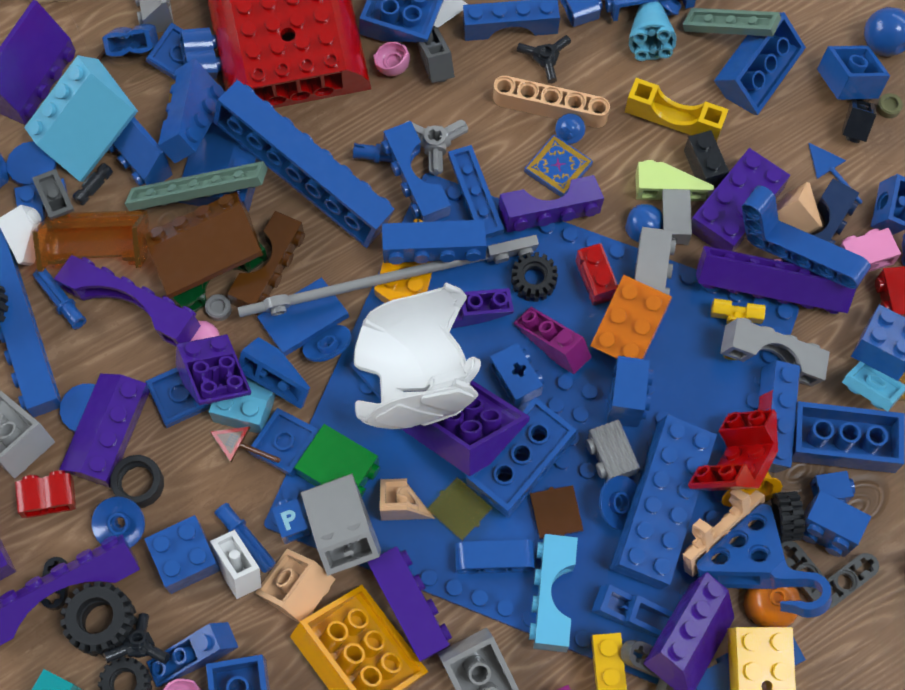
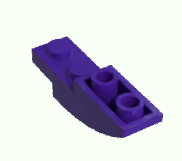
M510 288L464 292L467 299L460 308L452 328L479 324L513 314L514 308Z

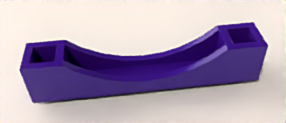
M71 255L54 278L63 291L81 300L115 298L137 305L151 317L154 328L162 340L175 347L176 344L190 342L201 326L195 317L196 313L186 306L180 308L166 296H162V298L157 297L149 288L145 286L139 288L124 276L118 278L108 268L102 267L100 269L85 257L79 259Z
M123 534L118 537L115 535L110 536L102 541L101 546L92 551L91 549L84 550L70 563H60L53 567L50 571L51 573L44 577H34L25 584V587L18 591L10 590L0 597V646L14 638L19 625L26 615L40 601L52 593L67 586L83 582L102 581L116 583L140 570L138 561Z

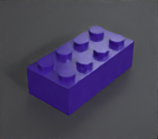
M749 148L692 217V234L711 247L734 252L746 237L742 214V205L758 185L771 190L777 198L784 190L790 174Z

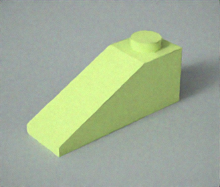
M654 160L638 162L636 170V200H662L663 189L690 190L691 201H706L714 191V185L664 162H656Z

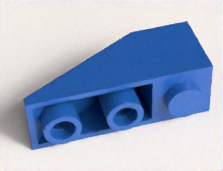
M228 622L209 623L165 650V652L170 654V659L166 664L153 658L147 664L158 688L200 669L208 663L219 660L237 649L238 644Z

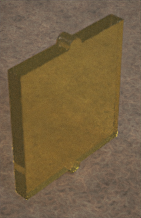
M457 477L445 491H440V496L427 510L463 541L475 527L478 528L480 526V521L491 511L492 507Z

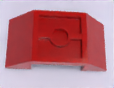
M775 409L729 413L719 429V433L727 446L724 454L717 465L698 466L688 484L690 489L717 491L759 488L778 453L777 413Z

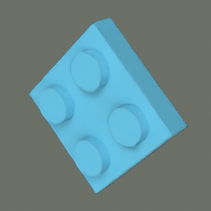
M861 361L842 381L851 392L864 396L870 400L872 405L887 412L905 393V384Z

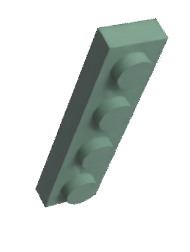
M691 8L683 23V28L685 32L773 37L781 21V16L779 12Z

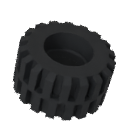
M95 581L94 586L89 583L84 584V590L82 591L78 588L73 591L75 596L72 599L67 597L65 603L68 604V607L61 610V615L64 616V619L60 620V624L65 629L63 631L64 636L70 640L69 642L85 654L88 653L91 656L98 657V654L103 656V652L122 645V642L135 631L133 625H137V618L134 614L137 612L131 604L132 601L118 587L116 588L113 584L107 582L104 585L101 581ZM98 606H111L113 609V619L108 628L97 634L88 633L86 630L88 614Z

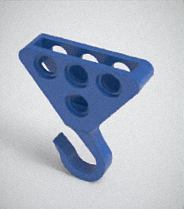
M768 504L758 505L697 562L698 577L708 572L726 588L776 589L782 587H813L822 594L819 599L813 602L780 601L782 612L812 618L825 613L832 602L831 586L825 577L818 573L797 571L788 567L772 507ZM757 520V521H756L755 523H753L750 527H748V524H749L751 521ZM738 537L732 544H730L732 538ZM721 553V554H720L717 558H715L713 561L711 560L712 557H713L715 554Z

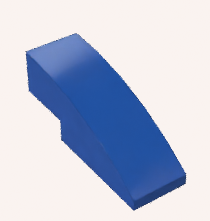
M610 584L600 586L592 608V612L657 639L673 614L672 611L639 595L633 596Z

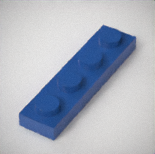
M472 145L449 151L448 157L472 220H485L486 239L504 234V227Z

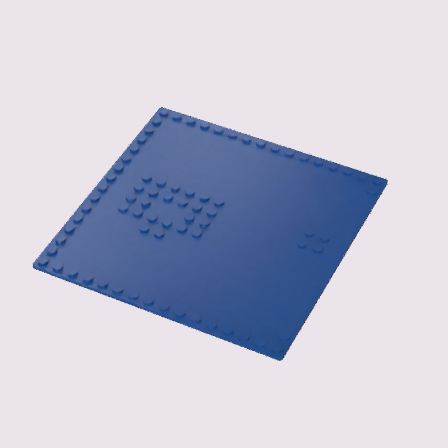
M430 173L423 175V181L442 185L451 204L450 215L436 221L472 220L458 183ZM492 196L495 207L499 214V198ZM410 206L402 223L413 222L415 219ZM499 214L504 227V234L487 238L486 249L490 245L537 235L539 245L536 251H533L534 254L539 252V257H542L543 254L547 255V260L552 259L554 261L553 266H557L558 278L553 293L551 295L547 294V299L542 300L540 297L538 302H534V298L526 301V296L523 295L522 298L518 296V291L515 292L513 290L511 277L512 268L515 261L518 262L519 255L509 257V260L503 263L496 264L495 261L487 262V260L432 272L428 291L442 288L445 283L456 286L463 292L510 288L514 308L513 314L479 324L452 328L450 333L460 345L466 361L471 357H476L481 361L479 372L473 381L511 404L510 400L489 366L490 356L516 343L519 344L522 350L526 349L531 357L532 362L530 364L534 371L538 370L544 379L542 395L536 398L577 429L576 439L530 492L535 493L549 490L550 487L556 489L572 485L575 491L583 532L564 536L578 537L576 565L572 572L557 578L551 587L552 600L562 614L571 618L568 650L593 659L591 636L610 633H621L622 646L628 640L642 641L654 646L657 638L592 612L600 586L610 584L633 596L639 595L674 612L689 584L699 578L698 573L692 577L684 571L683 554L688 546L693 545L692 541L696 539L692 534V525L699 519L708 523L712 528L717 525L732 508L724 506L722 503V497L728 490L699 491L669 586L657 589L610 570L622 530L611 528L601 515L599 497L606 479L599 477L596 469L598 460L595 454L591 455L589 453L586 440L588 439L589 430L607 424L612 374L617 358L590 345L611 301L592 305L589 293L586 290L576 264L578 250L602 243L616 282L619 285L623 275L634 279L638 248L563 221L550 223L547 226L526 228L523 231L507 232ZM669 260V263L673 264L671 279L666 280V287L670 288L669 295L672 296V300L644 358L645 360H650L649 369L654 370L652 386H650L648 395H651L650 409L647 411L646 419H641L638 427L622 425L640 467L638 474L629 477L636 485L638 484L657 423L666 415H671L717 434L708 466L717 465L727 448L719 433L725 418L729 413L733 412L740 413L758 410L762 367L775 360L782 361L777 355L766 350H759L755 356L744 362L724 358L720 351L727 319L711 317V307L714 298L730 300L732 305L746 307L747 303L765 305L763 323L753 324L771 327L775 332L783 335H791L799 312L797 305L780 303L768 297L759 299L744 292L735 294L719 287L713 289L706 288L697 281V269ZM532 269L526 272L525 279L528 283L537 285L544 280V275L541 271ZM372 286L351 332V342L338 360L310 421V425L320 430L323 424H326L378 455L380 470L373 480L369 479L364 486L366 491L362 500L381 547L380 555L396 546L400 551L406 550L413 563L409 566L413 576L419 574L426 589L422 590L423 592L529 634L530 624L536 623V613L531 612L533 595L538 596L539 586L534 585L535 570L507 573H457L455 544L465 541L532 540L534 542L535 569H540L541 559H537L536 554L538 542H543V539H539L530 493L512 515L507 518L467 485V474L402 429L374 427L363 423L356 416V401L381 403V400L351 367V362L354 361L356 342L364 319L370 311L384 304L374 294L375 286ZM530 307L535 308L584 337L591 358L575 374L556 364L514 325V322ZM532 400L522 404L517 409L523 411ZM536 434L532 437L536 441L545 439L541 434ZM525 454L515 456L518 461L528 459ZM286 474L271 508L276 507V503L288 498L291 500L297 499L310 535L296 541L317 549L301 495L302 491L316 486L297 474L294 477ZM501 474L498 476V479L506 482L511 479V476ZM407 478L408 485L435 519L381 521L380 479ZM270 509L264 526L266 529L280 534L272 509ZM368 561L358 565L372 571ZM633 651V655L636 658L642 659L643 654ZM624 663L625 673L655 685L658 684V678Z

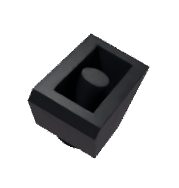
M851 99L842 128V135L846 136L845 139L854 143H860V141L867 142L877 115L875 104L860 99Z

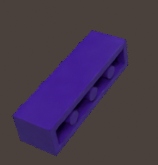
M396 546L381 554L380 557L368 561L376 580L419 661L423 662L450 647L451 645L448 640L452 636L445 623L439 625L435 617L439 611L433 600H426L422 593V590L426 589L419 574L413 576L409 568L413 563L407 551H400Z

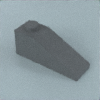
M433 26L428 42H416L431 82H445L447 79L455 77L452 55L439 29Z

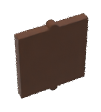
M573 485L556 489L550 487L549 490L530 493L540 540L544 539L545 534L564 536L583 532Z

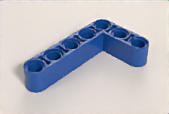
M756 186L742 205L747 240L759 249L850 289H856L871 268L870 263L864 257L779 221L776 197L771 190L764 186Z

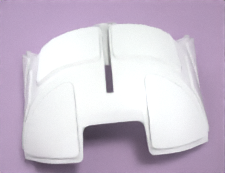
M445 283L442 288L395 299L369 312L362 323L356 342L354 365L361 371L377 374L380 377L381 403L356 401V416L363 423L385 429H405L420 424L426 426L457 415L478 397V392L470 386V382L479 372L481 361L476 357H471L466 361L460 345L450 333L458 312L467 299V296L460 288ZM403 391H420V392H403Z

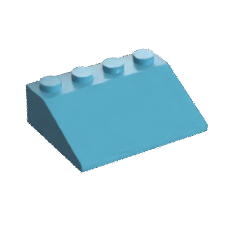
M77 55L24 128L38 147L78 181L84 182L138 110L99 59Z

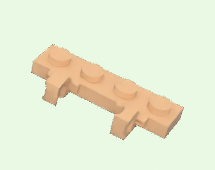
M740 489L732 490L729 493L731 494L729 502L733 507L717 525L712 528V526L701 519L692 525V534L696 539L692 541L693 545L688 546L683 554L684 571L694 577L698 573V560L758 505L765 504L764 494L757 490L751 495L746 494ZM757 520L751 521L748 524V527H750ZM737 537L732 538L731 541H730V544H731Z

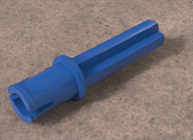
M37 268L33 273V278L55 304L58 314L63 315L73 329L81 328L86 323V318L75 306L76 302L74 299H69L46 268Z
M225 503L215 511V515L229 530L228 533L235 530L262 572L270 571L276 564L275 560L248 529L246 521L244 519L241 520L234 512L230 504Z

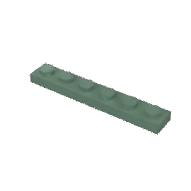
M264 161L134 187L131 188L125 205L129 211L145 210L149 207L165 206L174 202L189 201L204 196L210 197L214 194L234 192L249 187L255 188L263 184L268 168Z

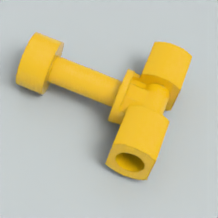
M714 298L711 307V317L727 319V324L737 318H747L752 323L762 324L765 318L766 306L747 303L746 307L734 306L730 300ZM723 355V357L726 359L736 360L731 357Z

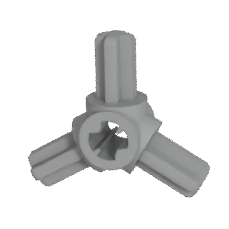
M458 120L445 128L434 125L428 126L426 129L412 122L421 141V147L424 148V153L428 156L429 173L435 176L443 173V155L446 154V148L451 145L452 140L468 132L466 122Z

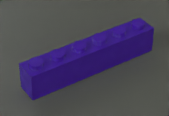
M709 246L703 247L696 270L698 283L706 288H724L728 292L735 294L740 292L749 293L755 298H773L784 304L790 302L798 303L809 309L814 307L823 308L834 314L839 312L848 313L856 289L847 288L792 263Z

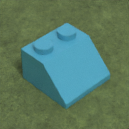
M245 377L250 387L251 395L213 402L209 414L215 423L234 428L251 427L250 432L260 434L268 422L276 394L250 378Z

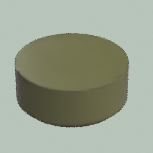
M892 93L882 95L877 103L878 113L885 118L897 117L903 108L901 98Z

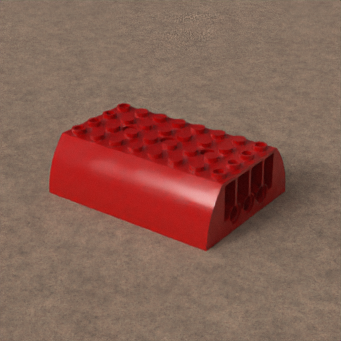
M207 0L213 31L217 40V51L221 61L225 91L239 80L243 85L250 86L263 101H268L274 108L372 89L352 0ZM286 32H291L295 35V38L291 41H284L282 35Z

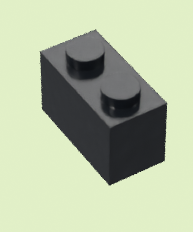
M712 131L688 136L684 153L694 176L717 188L727 176L729 170Z

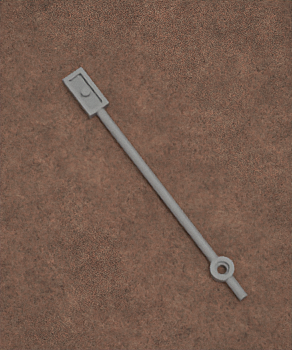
M532 235L487 246L486 259L478 261H434L293 295H275L266 298L263 302L237 308L240 317L261 312L277 316L286 313V309L291 305L483 260H487V262L495 261L497 264L509 260V257L516 255L526 257V253L534 254L533 251H536L539 242L537 235Z

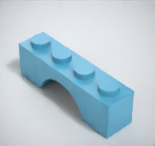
M545 534L543 542H538L536 558L541 559L540 569H535L534 585L539 586L538 596L533 595L531 612L536 613V623L530 624L529 640H534L533 649L567 652L569 648L571 618L562 614L552 600L551 587L561 575L574 570L578 537Z

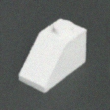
M20 205L0 217V228L18 264L31 266L35 263L44 229L40 223L42 219L38 211L24 205Z
M235 530L210 541L224 580L236 599L261 588L260 568Z

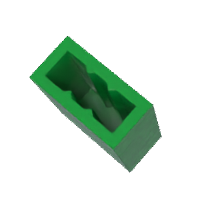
M323 424L294 467L299 477L314 486L353 474L361 497H363L366 491L364 486L368 480H373L380 470L378 455L326 424Z

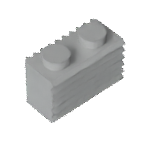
M620 420L612 421L589 430L586 446L591 455L595 454L598 460L596 469L601 479L605 478L607 482L610 478L616 476L630 477L638 474L640 467Z

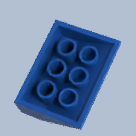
M367 0L359 18L360 34L380 41L428 42L444 0Z
M212 122L197 151L188 156L182 178L261 161ZM249 187L236 190L249 212L255 188ZM233 192L194 198L189 201H179V203L196 206L208 205L223 195Z

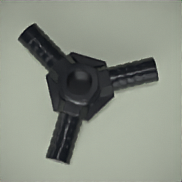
M565 35L555 44H545L537 47L519 43L517 52L532 56L545 69L548 83H555L557 77L554 66L560 51L571 43V39Z
M146 613L138 615L136 630L122 642L121 646L103 652L106 663L127 655L136 658L150 656L166 664L170 659V654L155 647L152 637L147 632L149 615Z

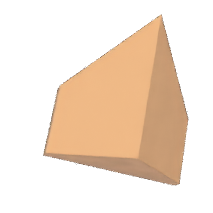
M809 182L788 192L777 203L779 221L809 234L823 227Z
M407 478L380 479L381 521L435 519L408 485Z

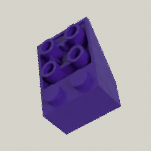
M227 334L176 344L175 365L183 385L198 405L251 395L250 387Z

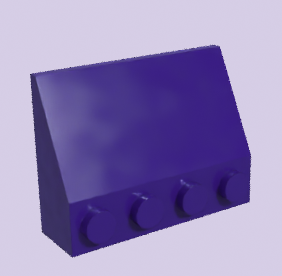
M32 0L0 46V114L24 125L35 114L42 100L46 99L49 95L51 87L55 81L60 79L63 69L68 62L73 60L76 52L70 37L36 0Z
M473 380L470 382V386L478 392V397L460 413L426 426L420 424L402 429L468 476L490 465L530 420V416Z

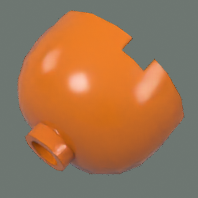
M796 587L748 589L744 596L743 605L746 616L758 625L757 627H788L794 623L798 615L782 612L780 601H801Z

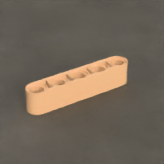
M500 76L494 82L493 100L498 106L559 119L566 114H576L581 117L585 126L594 128L603 127L608 120L610 104L603 97L510 76Z

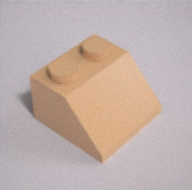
M286 549L262 582L261 588L257 589L255 594L289 618L300 622L313 614L320 600L329 592L335 578L331 575L327 576L325 569L314 560Z

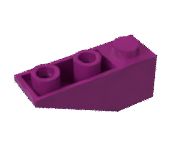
M530 307L514 322V325L547 356L572 374H575L591 358L584 337L533 307Z

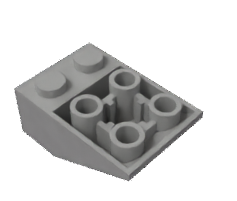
M353 474L301 492L316 547L327 576L380 557L381 547Z

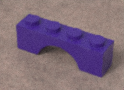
M592 175L572 179L568 192L556 200L537 199L524 189L502 193L499 198L498 211L507 232L523 231L526 228L547 226L550 223L566 222L579 217H591L599 214L602 209L604 196L595 176Z

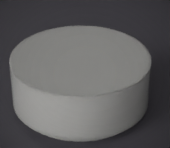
M213 295L205 304L207 315L214 321L227 319L232 311L231 303L224 295Z

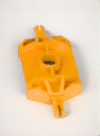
M383 260L380 274L425 263L403 262L401 264L384 263ZM432 273L377 285L374 287V294L382 302L386 303L395 299L427 292Z

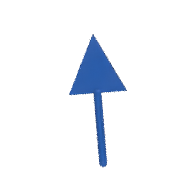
M808 143L817 179L831 171L839 182L850 187L835 170L837 166L846 160ZM857 196L855 201L862 204L863 201Z

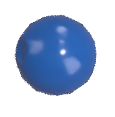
M885 7L877 10L869 17L865 24L864 40L867 46L877 55L892 57L905 51V12L900 8Z

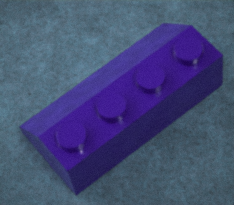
M100 373L59 470L110 488L112 471L123 458L150 393L147 383L120 374Z
M708 572L689 584L643 664L674 690H696L728 631L727 628L731 626L735 618L729 590Z

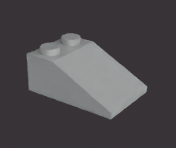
M0 391V466L15 479L40 455L45 453L55 441L36 419Z
M487 627L437 653L455 690H519L494 637Z

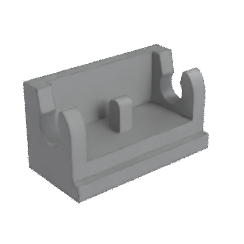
M663 189V230L673 231L672 240H676V244L689 245L692 235L690 190Z

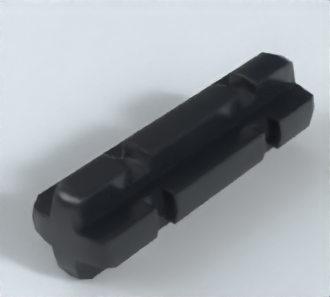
M101 163L96 169L97 172H93L81 185L82 189H78L73 194V198L77 203L85 205L90 199L88 196H93L105 182L104 179H108L112 175L113 171L109 165Z

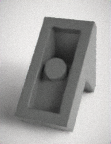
M56 169L32 177L50 220L74 211Z

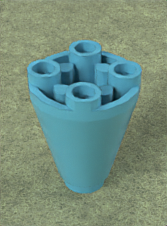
M659 1L640 4L629 35V47L635 55V59L645 61L671 57L676 46L677 37L663 6Z

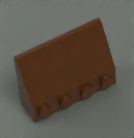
M237 191L223 195L218 200L208 205H202L195 211L179 216L161 227H155L145 234L148 249L169 299L263 255L249 212Z

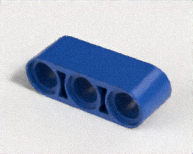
M524 539L458 542L455 544L456 572L461 574L528 572L535 570L534 542Z

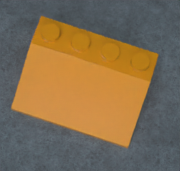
M363 585L358 586L300 621L290 636L329 690H407L429 672Z

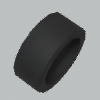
M130 455L122 459L114 467L110 476V486L116 497L128 498L134 501L140 508H145L153 504L161 496L164 489V476L158 465L151 458L143 455ZM135 467L146 468L153 476L152 487L145 494L136 497L124 492L122 488L124 475Z

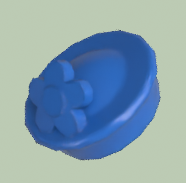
M678 0L659 1L664 10H666L667 16L679 14L682 6Z
M576 114L563 115L556 123V135L568 144L576 143L585 134L584 121Z

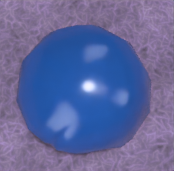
M640 204L633 207L629 212L625 225L629 237L639 243L642 227L663 229L661 210L650 204Z

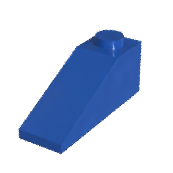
M258 337L241 351L239 363L246 377L300 409L304 407L310 387L280 349Z

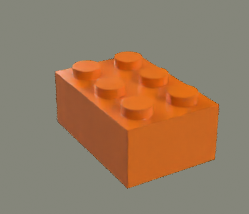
M623 275L590 346L615 358L624 356L644 359L671 303L672 296Z

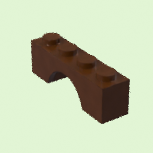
M277 211L273 213L263 231L266 242L272 248V255L267 264L261 269L251 273L238 274L227 293L232 305L241 307L263 302V300L270 297L272 289L277 288L281 282V273L284 268L290 266L295 248L297 246L300 247L304 241L305 233L302 222Z

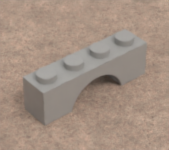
M737 318L725 325L720 354L744 362L755 356L759 350H766L777 355L783 362L799 365L800 383L812 387L825 381L830 352L821 349L819 345L799 341L797 337L775 332L771 327L753 324L747 318Z

